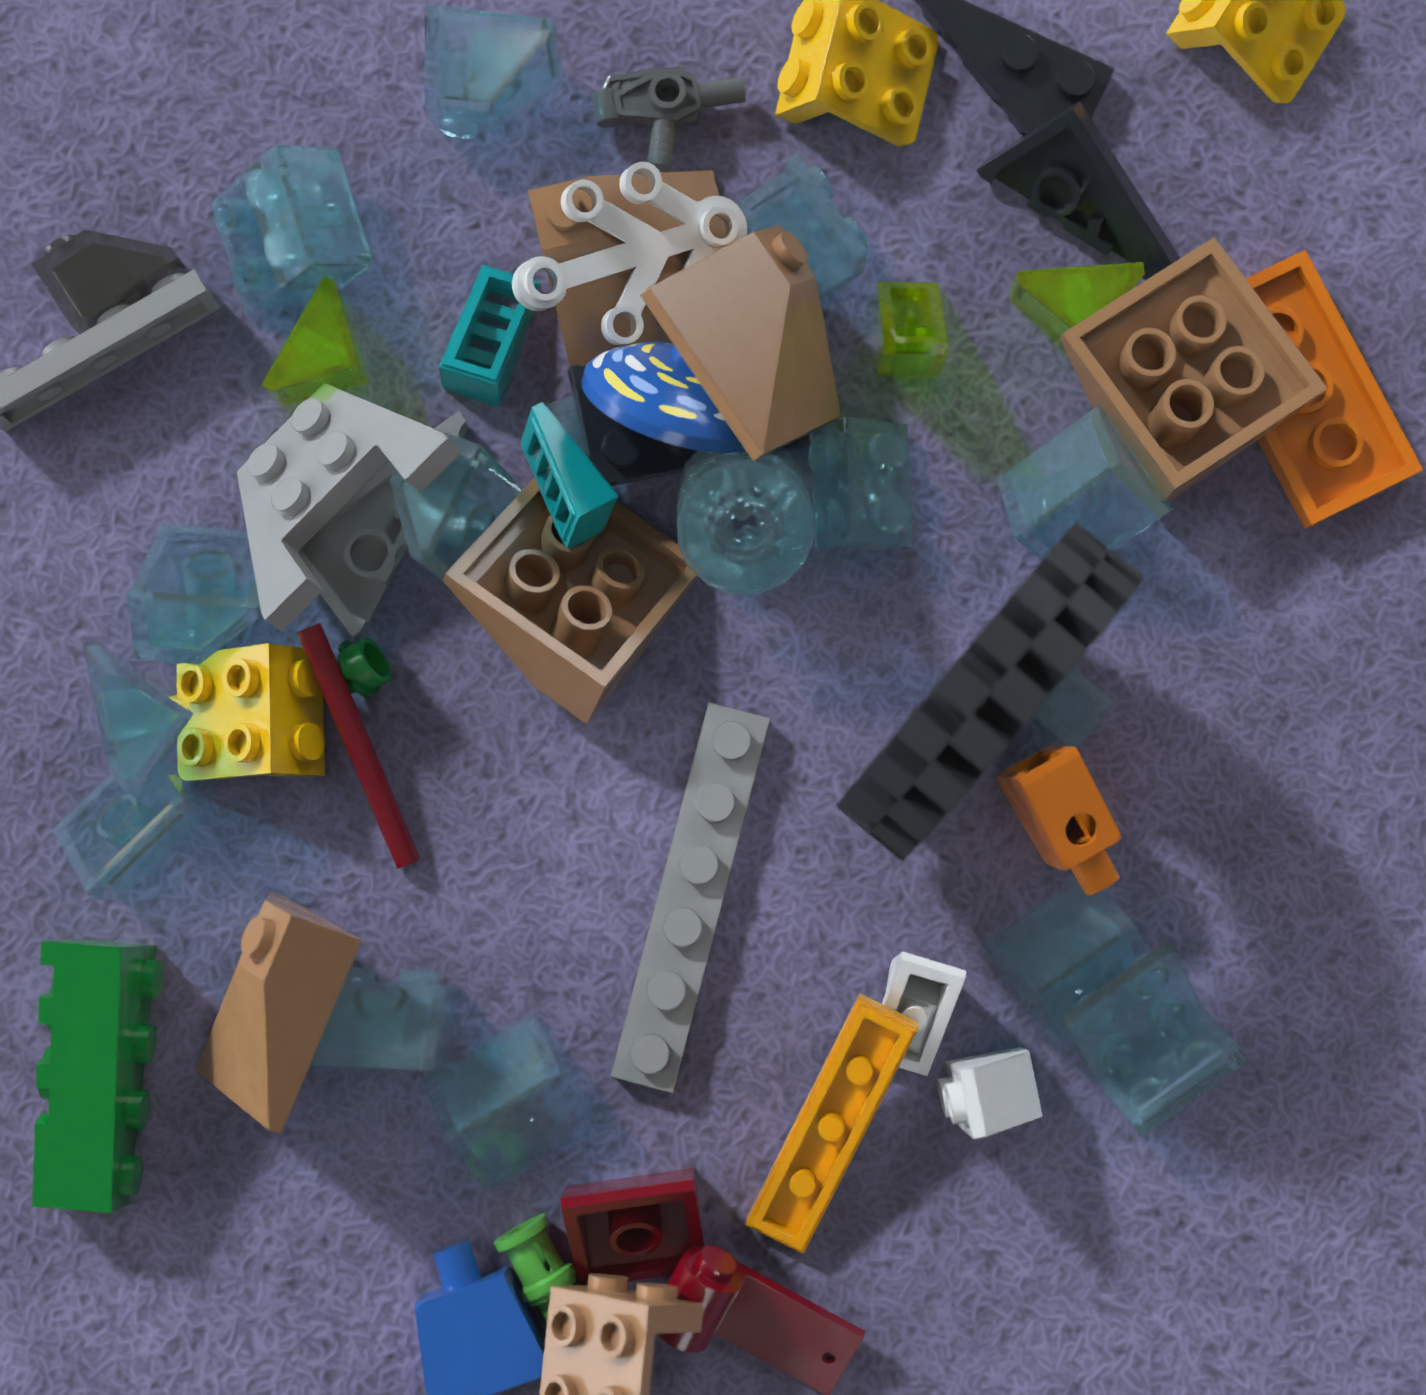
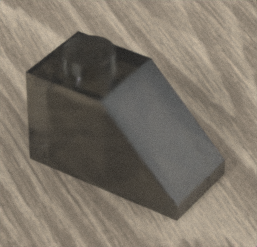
M83 230L77 235H66L56 239L45 249L42 257L31 263L70 326L79 334L96 326L98 318L107 310L118 305H132L150 295L153 286L161 279L175 273L186 274L190 272L187 265L172 247L89 230Z

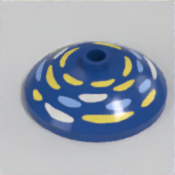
M652 341L617 347L601 353L586 364L581 381L585 395L600 411L620 424L648 437L684 448L718 453L746 451L673 343Z

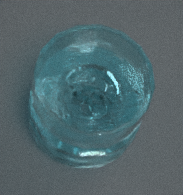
M782 447L754 462L747 451L718 453L699 450L686 462L676 487L678 545L688 567L707 585L731 594H760L786 583L804 565L814 542V513L809 499L807 483L797 460ZM750 514L756 516V527L745 524L740 531L734 529L733 518L745 521Z

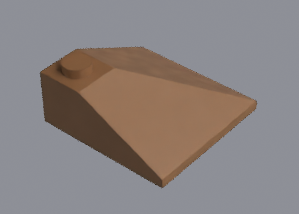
M713 170L660 173L662 182L697 202L709 196H719ZM643 173L633 174L631 182L635 191L640 194H647L650 189V182L647 176ZM621 175L587 176L528 190L543 256L552 258L557 263L625 243L587 221L575 222L564 214L561 208L562 193L569 185L578 180L594 182L601 189L604 200L660 232L681 226L682 224L648 202L634 204L626 200L620 191L619 182ZM575 190L572 196L575 208L581 212H589L592 206L589 194L583 190ZM713 216L709 222V229L716 238L723 239L726 234V225L721 218ZM691 250L669 256L656 284L683 270ZM633 268L568 288L562 301L555 305L570 366L578 364L586 366L591 359L613 348L622 347L613 345L605 339L601 331V321L606 312L615 308ZM548 274V278H549V282H550V286H551V290H552V288H553V280H552L551 276ZM645 305L641 313L644 323L643 332L638 340L627 345L652 341L672 343L648 306ZM617 314L613 320L614 331L619 336L626 338L631 332L629 318L623 314Z
M781 225L752 232L649 287L640 295L753 462L824 427L841 416L817 279L806 263L808 256L805 248L792 233L785 231Z
M1215 237L1065 331L1059 338L1118 462L1154 512L1208 477L1328 389Z
M533 478L445 573L443 582L536 689L585 724H588L625 678L706 563L618 501H616L604 532L568 549L554 525L537 482Z
M270 891L264 900L259 915L249 922L244 931L241 941L242 955L195 1071L266 1129L281 1134L362 940L273 891Z

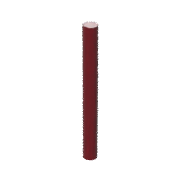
M318 623L297 632L396 868H402L420 859L418 851L322 624Z

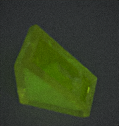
M1143 262L1017 271L1009 287V300L1061 343L1059 338L1062 333L1135 288L1144 276Z
M325 276L321 279L261 384L275 401L284 406L309 399L324 383L341 390L369 381L346 299L335 281Z
M877 282L876 377L938 378L948 352V339L939 283Z

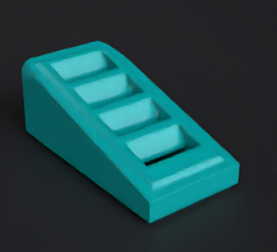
M482 265L439 365L440 379L444 390L495 407L501 405L534 311L525 308L519 302L516 309L486 301L488 293L491 292L517 301L512 290L514 274ZM533 280L534 287L537 291L541 292V282ZM480 316L508 324L507 331L480 323ZM472 340L498 347L499 350L497 354L471 347Z
M542 402L533 406L520 445L554 525L564 545L571 549L604 532L618 494L549 408Z

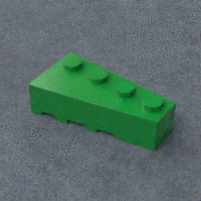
M85 939L40 942V965L53 966V984L49 994L39 996L38 1024H46L48 1031L51 1033V1046L47 1047L42 1059L36 1066V1089H38L41 1099L49 1100L48 1113H41L35 1122L32 1207L113 1213L129 1205L130 1196H136L139 1192L143 1176V1160L141 1156H134L137 1130L145 1128L150 1111L149 1091L142 1090L144 1064L152 1062L157 1045L156 1026L149 1025L151 998L157 999L159 997L164 980L163 961L156 959L157 945Z

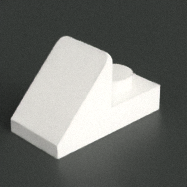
M903 951L892 960L882 1004L919 1022V1029L899 1068L928 1076L964 984L966 970Z

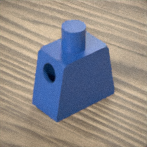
M469 1239L449 1244L432 1252L442 1288L423 1294L415 1304L426 1395H492L541 1378L546 1335L528 1302L523 1301L519 1293L522 1288L511 1267L507 1265L480 1274Z

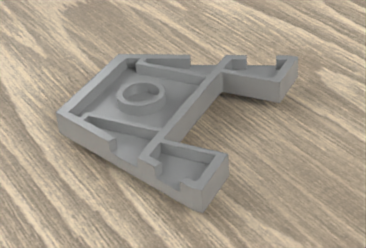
M326 383L309 399L303 401L295 409L293 415L264 444L257 447L246 463L237 471L263 618L283 631L323 591L299 556L298 551L388 461L393 464L405 481L421 493L462 452L460 447L443 432Z

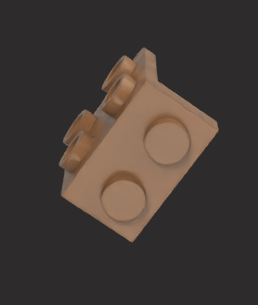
M589 1274L588 1285L551 1286L539 1395H649L655 1334L701 1332L704 1304L676 1299L677 1287L671 1285L637 1283L636 1291L627 1289V1277L610 1274Z

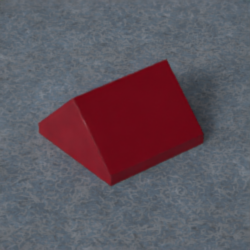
M695 1168L570 1185L565 1188L560 1198L561 1212L579 1285H588L589 1274L624 1276L628 1278V1282L672 1276L688 1248L705 1246Z

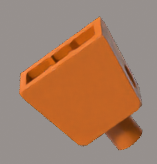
M1047 745L994 775L1047 865L1063 871L1071 869L1086 896L1100 892L1119 880L1120 876L1105 849L1117 843L1121 839V834L1076 747ZM1073 817L1075 823L1074 830L1067 838L1066 825Z

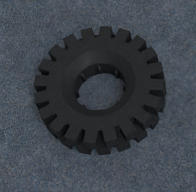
M1075 522L902 724L895 735L837 803L836 807L900 861L906 859L936 828L945 815L955 807L979 776L991 766L1009 745L1016 733L1028 723L1050 697L1049 694L1071 672L1088 651L1087 649L1115 618L1118 611L1138 588L1144 576L1080 524Z

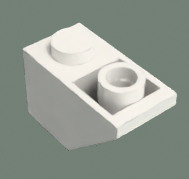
M1016 1047L945 1061L948 1077L937 1079L945 1118L950 1117L953 1124H957L973 1139L986 1137L1043 1117L1029 1050Z

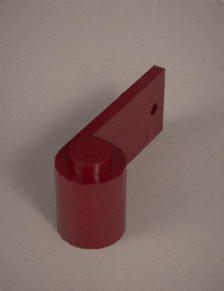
M707 1245L688 1248L667 1285L677 1287L676 1299L704 1304L701 1332L658 1334L670 1346L691 1353L705 1350L713 1336L717 1335L821 1393L830 1395L864 1339L865 1330L741 1264L726 1250L718 1246Z

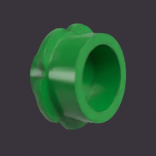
M363 637L354 643L344 640L339 644L338 651L340 654L337 656V662L350 693L354 694L357 692L365 698L378 694L380 686L391 679V669L388 660L380 647L368 637Z

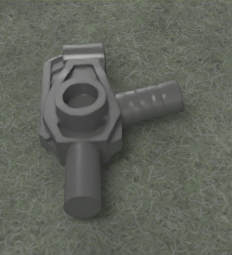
M681 66L607 76L602 88L593 93V101L598 127L610 128L622 123L652 127L647 162L654 165L660 173L670 172L672 168L676 130L685 126L696 125L701 117V108L746 103V93L743 77L697 83L695 74L688 73Z

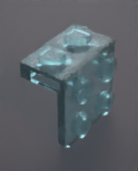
M1167 944L1160 945L1148 954L1135 959L1126 970L1097 991L1082 997L1063 1018V1024L1096 1085L1140 1138H1143L1247 1062L1241 1047L1202 1008L1178 954Z

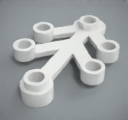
M648 162L635 163L622 173L619 182L622 195L626 200L634 204L648 202L682 225L660 232L604 200L601 189L594 182L578 180L572 183L563 191L561 196V208L564 214L575 222L587 221L625 243L562 263H557L554 259L545 256L534 257L524 262L516 269L512 279L514 296L522 306L533 311L549 309L562 301L568 288L633 268L615 308L606 312L601 321L602 334L609 343L617 346L627 345L638 340L643 332L644 323L641 313L646 303L640 295L656 284L669 256L691 250L683 268L685 269L747 235L745 216L735 202L723 196H709L697 202L662 182L659 170ZM634 172H640L647 176L650 182V189L647 194H640L633 188L631 180ZM575 190H583L589 194L592 201L589 212H581L575 208L572 201ZM713 216L721 218L726 225V234L723 239L716 238L709 229V222ZM539 270L547 272L553 280V288L549 294H542L534 287L533 277ZM617 314L625 315L631 322V332L626 338L619 336L614 331L613 320Z

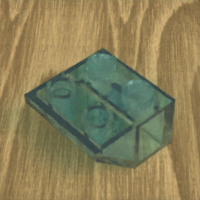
M275 145L211 202L215 226L223 241L231 268L232 282L238 291L245 317L257 316L340 290L373 265L338 149Z

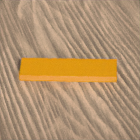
M859 993L747 1216L746 1226L802 1254L805 1253L919 1029L918 1021Z

